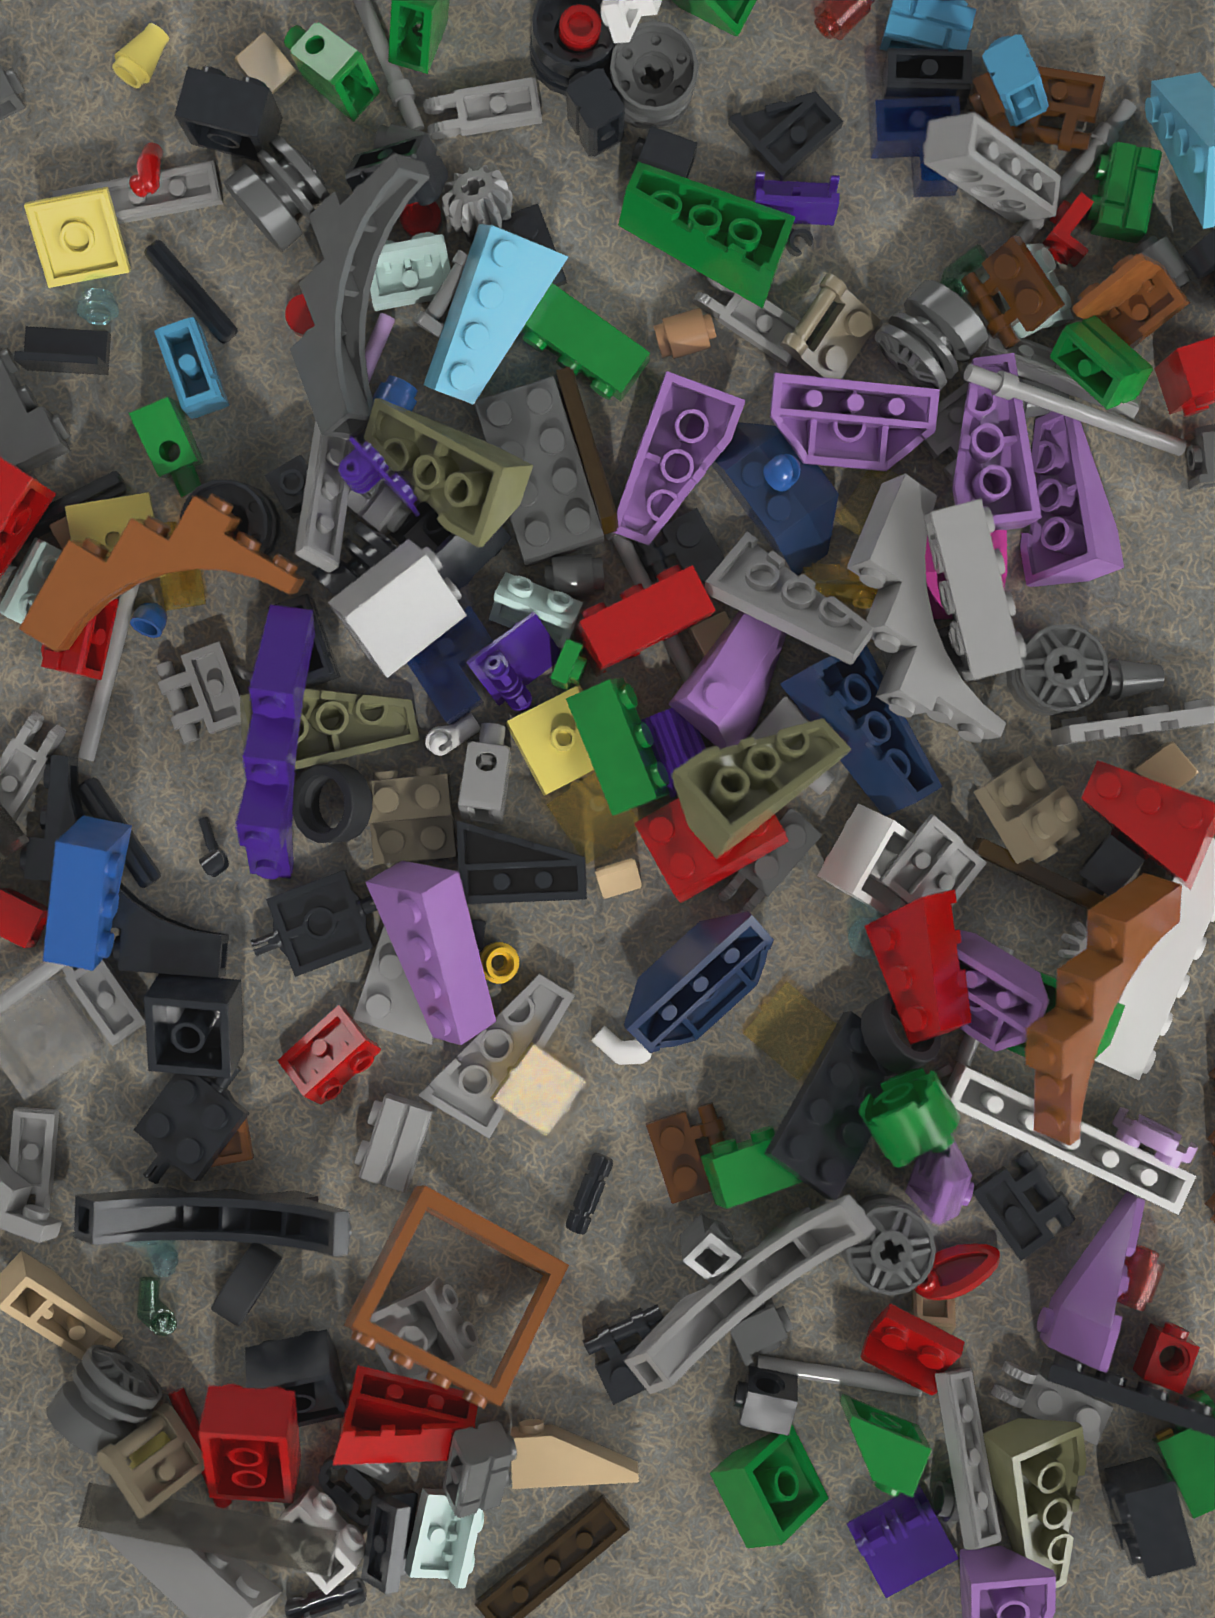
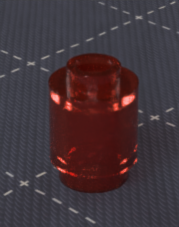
M822 0L814 8L816 17L814 24L825 38L842 40L870 13L871 5L875 0Z
M1137 1244L1133 1255L1125 1257L1124 1264L1127 1266V1277L1130 1278L1128 1291L1122 1292L1117 1298V1302L1140 1311H1145L1147 1302H1153L1165 1267L1164 1263L1158 1261L1160 1253Z

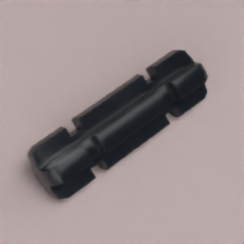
M600 1153L592 1155L588 1165L589 1173H585L573 1203L575 1209L570 1211L566 1221V1228L570 1231L582 1235L587 1232L591 1222V1217L589 1216L594 1214L606 1184L604 1178L609 1177L613 1166V1160L610 1157Z
M357 1577L345 1581V1585L342 1587L338 1584L327 1595L320 1589L307 1593L308 1597L304 1599L302 1595L288 1599L285 1605V1614L287 1618H306L308 1616L317 1618L342 1610L346 1604L350 1607L361 1604L367 1597L365 1584L361 1578Z

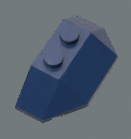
M738 422L732 440L712 463V467L772 549L785 559V566L799 576L828 555L839 493L818 465L802 463L777 426ZM779 454L795 456L800 462V477L787 491H778L772 488L763 474L764 466Z
M749 911L699 921L638 977L624 1021V1027L649 1053L659 1051L660 1048L675 1047L698 1040L758 985L766 963L767 952L771 949L774 939Z

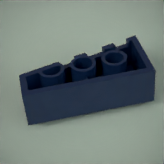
M866 645L852 665L831 655L783 681L780 685L809 722L823 718L851 748L850 752L840 761L882 815L888 816L922 800L940 789L942 785L906 717L893 713L887 703L876 697L884 676Z

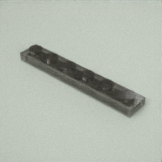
M90 1482L78 1523L80 1528L330 1576L340 1533L337 1530L172 1498L166 1499L149 1514L139 1519L119 1488Z

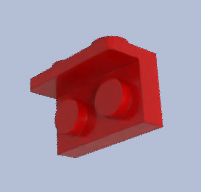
M338 1005L277 1061L301 1094L321 1105L337 1097L341 1093L343 1085L355 1074L368 1069L373 1063L374 1057L381 1052V1048L365 1035L348 1011Z
M890 1303L871 1323L860 1357L863 1361L934 1396L938 1392L935 1374L945 1372L962 1355L965 1341Z

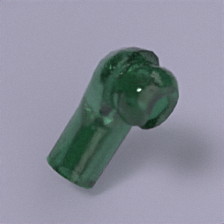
M979 244L975 245L948 265L943 272L940 283L962 298L966 293V289L961 280L969 273L975 272L983 266L981 263L988 258L983 247Z
M140 1277L137 1302V1316L139 1320L158 1336L171 1335L177 1328V1319L174 1313L159 1299L160 1278Z

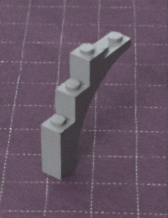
M905 473L881 484L847 565V569L860 576L859 579L862 583L879 589L866 622L873 626L871 639L874 640L875 646L885 652L893 653L876 697L887 703L893 713L902 717H912L913 715L927 712L931 719L946 723L956 729L958 735L966 741L981 743L984 740L999 738L1002 736L1006 722L986 707L962 680L945 651L934 623L926 582L925 553L927 531L924 515L933 512L937 495Z
M850 1194L812 1211L809 1207H806L786 1216L756 1248L742 1253V1258L714 1285L709 1283L706 1288L682 1298L624 1360L650 1394L674 1386L717 1341L770 1297L823 1261L867 1239L876 1227Z

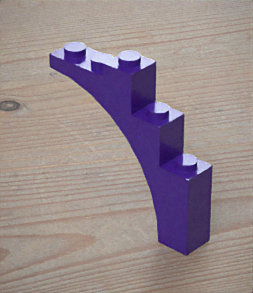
M270 605L249 687L253 715L242 755L246 782L235 824L239 846L246 847L250 874H257L265 879H277L279 877L291 879L294 867L292 817L295 764L304 691L315 639L313 610Z

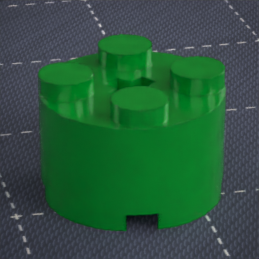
M915 1068L893 1076L881 1084L884 1090L883 1093L875 1099L870 1093L860 1106L859 1113L883 1154L891 1161L894 1167L905 1166L915 1157L930 1150L933 1153L946 1150L954 1142L952 1133L960 1121V1114L935 1071L931 1069L929 1074H926L923 1068Z

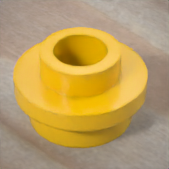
M493 942L488 944L480 953L486 980L501 984L510 981L516 975L519 969V956L511 945L504 942ZM496 955H501L504 959V964L500 969L494 970L492 959Z

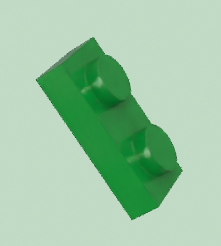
M566 639L550 677L553 686L565 691L569 690L571 683L579 686L588 664L587 658L583 657V646L581 644Z

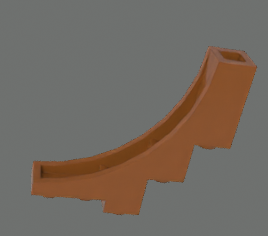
M210 494L208 499L194 496L171 536L169 535L171 528L152 516H148L146 520L139 518L130 519L109 557L107 556L109 549L91 538L86 537L84 541L68 540L20 625L19 630L54 651L69 650L87 623L112 600L138 584L168 573L194 569L229 571L259 579L287 594L298 593L305 578L296 573L299 566L279 554L271 558L261 552L259 549L262 544L258 540L241 531L235 536L233 533L241 519L230 513L233 509L230 503L214 494Z
M1143 873L1088 910L1087 948L1057 968L1056 1007L1026 1027L1025 1065L1035 1069L1034 1131L1069 1146L1080 1139L1082 1110L1088 1080L1100 1041L1125 987L1143 959L1159 940L1180 922L1182 884Z

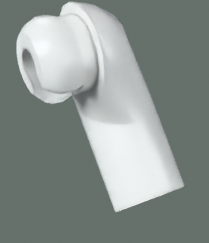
M470 713L455 724L432 728L426 736L425 744L432 753L442 756L480 732L481 727L472 713Z
M603 1026L591 1040L619 1065L643 1064L651 1058V1053L636 1039L621 1041L606 1026Z

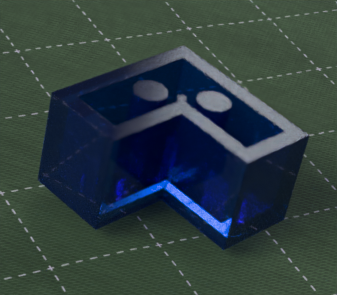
M959 96L875 100L869 117L871 159L912 157L914 198L955 196L959 188L924 164V143L927 140L929 121L960 115Z
M471 606L463 610L466 614L463 619L407 662L449 725L484 703L462 670L467 665L466 662L493 642V639Z

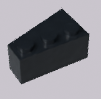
M457 820L459 875L467 904L587 899L586 857Z

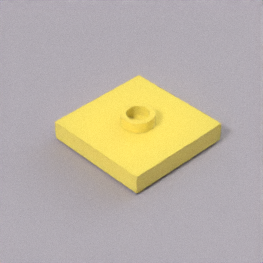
M108 187L30 201L24 204L48 288L130 272L128 257Z
M149 492L65 506L71 540L84 541L86 537L91 538L109 549L108 557L131 518L144 520L148 516L155 518Z
M580 684L505 723L543 796L594 771L566 701V698L583 691Z

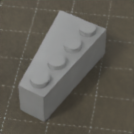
M978 499L924 515L934 569L937 574L944 572L945 581L939 583V595L942 607L948 615L952 614L954 622L950 623V630L947 631L950 647L955 649L958 656H961L962 664L955 666L962 680H976L1024 667L1021 657L1026 656V647L1021 633H1015L1011 616L1016 614L1015 603L1009 590L1004 591L1001 574L1005 573V564L1001 551L993 547L990 533L994 532L995 526L989 507L983 508L982 500Z
M166 1499L149 1514L140 1519L126 1500L101 1532V1535L189 1618H263L283 1592L282 1589L200 1528L195 1522L170 1505L169 1499Z

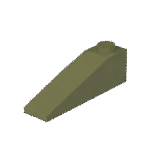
M375 398L364 439L375 448L394 472H400L414 487L413 493L420 501H426L439 515L437 520L446 530L477 547H483L521 504L533 465L502 448L381 398Z
M305 689L295 770L420 740L412 700ZM250 693L240 695L241 736L244 747L253 715Z
M822 718L780 729L777 734L755 740L754 737H750L730 747L719 749L716 746L705 749L674 770L671 776L688 827L717 859L750 835L850 752L851 748Z
M1017 1418L983 1433L990 1477L1013 1552L1054 1570L1057 1589L1067 1582L1074 1537L1069 1534L1072 1512L1079 1511L1080 1498L1076 1495L1078 1477L1085 1475L1087 1464L1083 1428L1078 1422Z

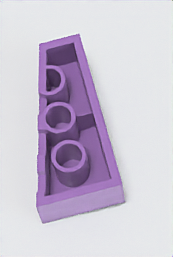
M400 861L367 880L365 883L432 1037L462 1045L494 1024L496 1018L459 872Z

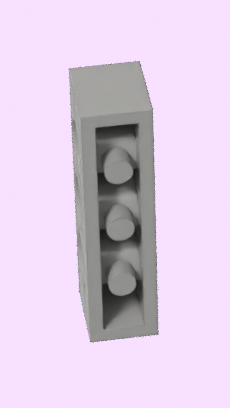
M974 112L929 121L927 140L924 143L925 165L1012 223L1056 217L1061 180L1059 174Z

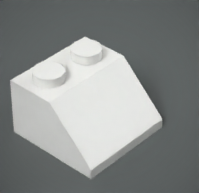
M858 803L851 817L846 821L842 833L831 852L827 855L817 876L879 913L887 915L905 906V903L879 879L914 834L896 821Z

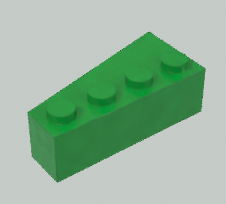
M638 161L625 191L618 226L763 308L782 259L795 216Z

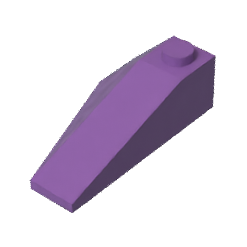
M1014 353L972 359L971 364L995 373L1003 370L1018 376ZM968 382L952 487L954 502L956 506L981 499L983 508L989 507L992 513L995 530L1024 528L1042 518L1023 402L1013 397L1010 400L991 394V389Z
M666 371L616 511L619 528H617L618 531L613 533L649 545L679 508L690 491L701 480L712 463L730 443L746 400Z
M1053 411L1035 420L1031 456L1034 472L1037 473L1036 486L1042 518L1031 523L1030 533H1022L1020 550L1026 586L1036 587L1086 582L1124 568L1118 529L1081 422Z
M739 611L668 704L715 746H718L719 749L739 744L741 740L749 736L757 725L787 633Z
M955 1139L953 1144L942 1152L933 1153L930 1150L917 1156L905 1193L928 1219L939 1225L958 1216L962 1205L967 1206L974 1191V1183L970 1181L972 1174Z
M1128 1191L1054 1293L1049 1307L1042 1308L1037 1321V1331L1041 1332L1040 1339L1049 1348L1106 1373L1122 1321L1121 1316L1115 1315L1117 1298L1122 1292L1128 1291L1130 1278L1127 1277V1266L1124 1264L1125 1257H1131L1136 1250L1145 1205L1144 1199Z
M1003 1546L983 1547L975 1550L960 1549L962 1618H1053L1056 1602V1575L1054 1570Z

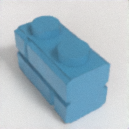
M892 0L879 49L885 51L888 48L948 49L949 52H953L954 49L966 50L976 9L968 7L965 0Z
M1015 34L1012 37L1003 36L995 40L985 50L982 58L1005 108L1010 126L1016 127L1045 112L1049 104L1040 73L1030 55L1023 36Z
M190 317L157 328L154 331L181 409L190 419L198 418L230 406L211 351L207 347L208 342L203 328L198 324L197 320L194 317Z

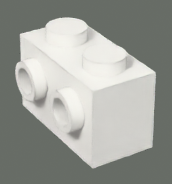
M314 1485L298 1497L294 1504L292 1503L288 1506L270 1529V1533L326 1595L358 1567L365 1553L366 1544L362 1533L354 1525L348 1524L336 1511V1506L327 1494L320 1493Z

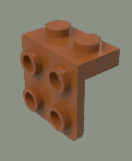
M1139 253L1135 256L1130 254L1122 258L1112 268L1113 274L1101 284L1096 282L1084 289L1077 298L1079 302L1072 307V310L1077 317L1082 319L1097 316L1131 348H1134L1190 304V302L1162 263Z

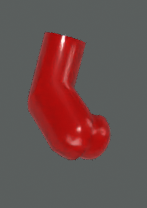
M150 142L144 146L137 161L138 174L130 177V187L138 197H145L149 192L154 194L160 187V164L163 158V150L156 143Z

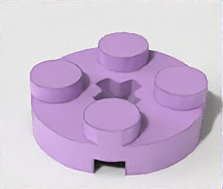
M1122 1107L1119 1108L1112 1122L1118 1128L1115 1134L1116 1138L1135 1148H1138L1143 1143L1156 1150L1154 1155L1156 1159L1173 1168L1178 1169L1181 1161L1191 1163L1198 1149L1194 1143L1191 1142L1187 1149L1179 1144L1182 1135L1139 1114L1138 1121L1127 1118L1126 1115L1129 1110Z

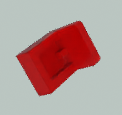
M1082 192L1072 204L1067 200L1062 202L1057 209L1056 217H1051L1049 220L1055 226L1042 242L1049 248L1048 250L1051 252L1054 260L1064 265L1070 263L1074 267L1077 266L1089 251L1088 248L1070 235L1094 203L1093 200Z

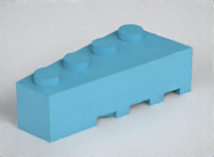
M1200 72L1151 81V97H1148L1145 101L1147 121L1151 123L1203 229L1215 227V88Z
M479 224L424 386L474 404L568 256L495 226Z

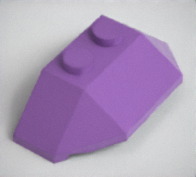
M774 373L770 418L803 464L887 471L922 441L936 432L940 389Z
M960 930L962 943L957 944L959 967L966 971L972 1022L959 1029L994 1052L1026 1042V1027L1044 1015L1049 1002L1041 974L976 933Z

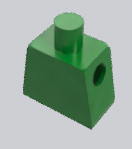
M392 0L389 63L428 74L447 26L450 0ZM418 24H421L418 30L419 33H422L421 37L413 33V28Z
M320 22L314 23L307 31L301 26L296 25L287 32L284 45L290 50V55L303 78L354 122L380 93L363 55Z
M166 397L130 412V418L157 475L166 479L172 477L180 497L189 496L199 485H202L195 467L203 464L204 460L180 403L170 397ZM177 443L180 449V456L175 461H171L168 451L173 444Z

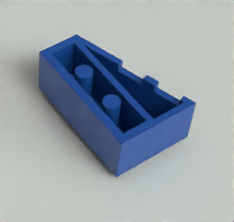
M82 816L56 841L43 961L93 971L104 957L108 958L114 944V933H111V928L118 908V893L132 825Z

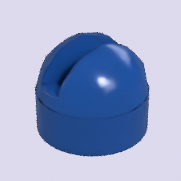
M779 454L773 457L763 469V474L768 484L778 491H787L797 482L801 473L800 462L795 456L789 454Z
M143 603L135 610L130 624L140 634L151 638H158L166 626L167 614L165 609L158 603Z

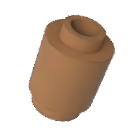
M700 307L663 318V323L653 326L662 358L672 355L673 359L709 349L711 348L709 340L717 338L711 314L702 315Z

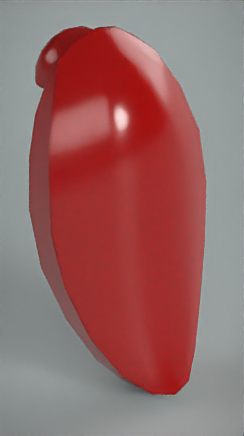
M976 1243L960 1244L935 1253L933 1268L924 1282L915 1287L914 1290L917 1294L930 1300H947L967 1294L981 1285L997 1269L1000 1262V1251L991 1245Z

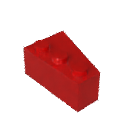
M675 565L656 576L659 582L645 589L642 583H639L620 593L621 601L609 607L606 606L605 602H601L582 612L584 619L579 621L574 635L579 644L583 646V652L596 677L606 673L607 668L627 658L630 660L640 655L641 651L661 641H666L700 623L716 611L693 565L681 570L679 565Z
M1097 760L1081 799L1090 810L1191 891L1215 834V802Z
M955 889L923 896L864 926L910 1044L941 1036L972 1022L966 971L959 967L957 944L962 943L960 929H955L952 904L957 903Z
M358 1365L347 1399L332 1465L448 1461L454 1432L469 1427L475 1428L478 1406L462 1398L463 1390L450 1387L447 1390L434 1383Z

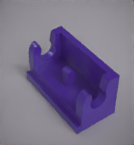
M756 171L753 186V202L795 216L793 224L834 226L840 199V193H837L839 175H830L829 183L764 180L765 172Z

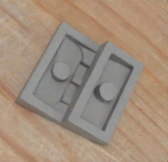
M930 814L879 880L906 905L923 896L954 889L957 901L987 862L976 855L972 849L963 843L964 840L936 816Z

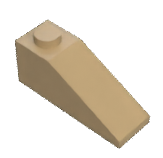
M22 1250L0 1273V1310L82 1360L83 1355L92 1345H104L114 1348L123 1339V1335L58 1274Z
M527 1419L519 1422L518 1427L511 1428L510 1435L513 1437L517 1449V1458L511 1461L512 1489L639 1482L637 1461L560 1427L544 1425V1421L540 1419Z

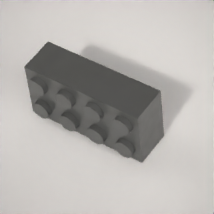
M554 376L476 400L474 405L486 442L502 448L533 465L521 504L510 516L525 566L529 567L551 560L552 556H564L604 543V534Z

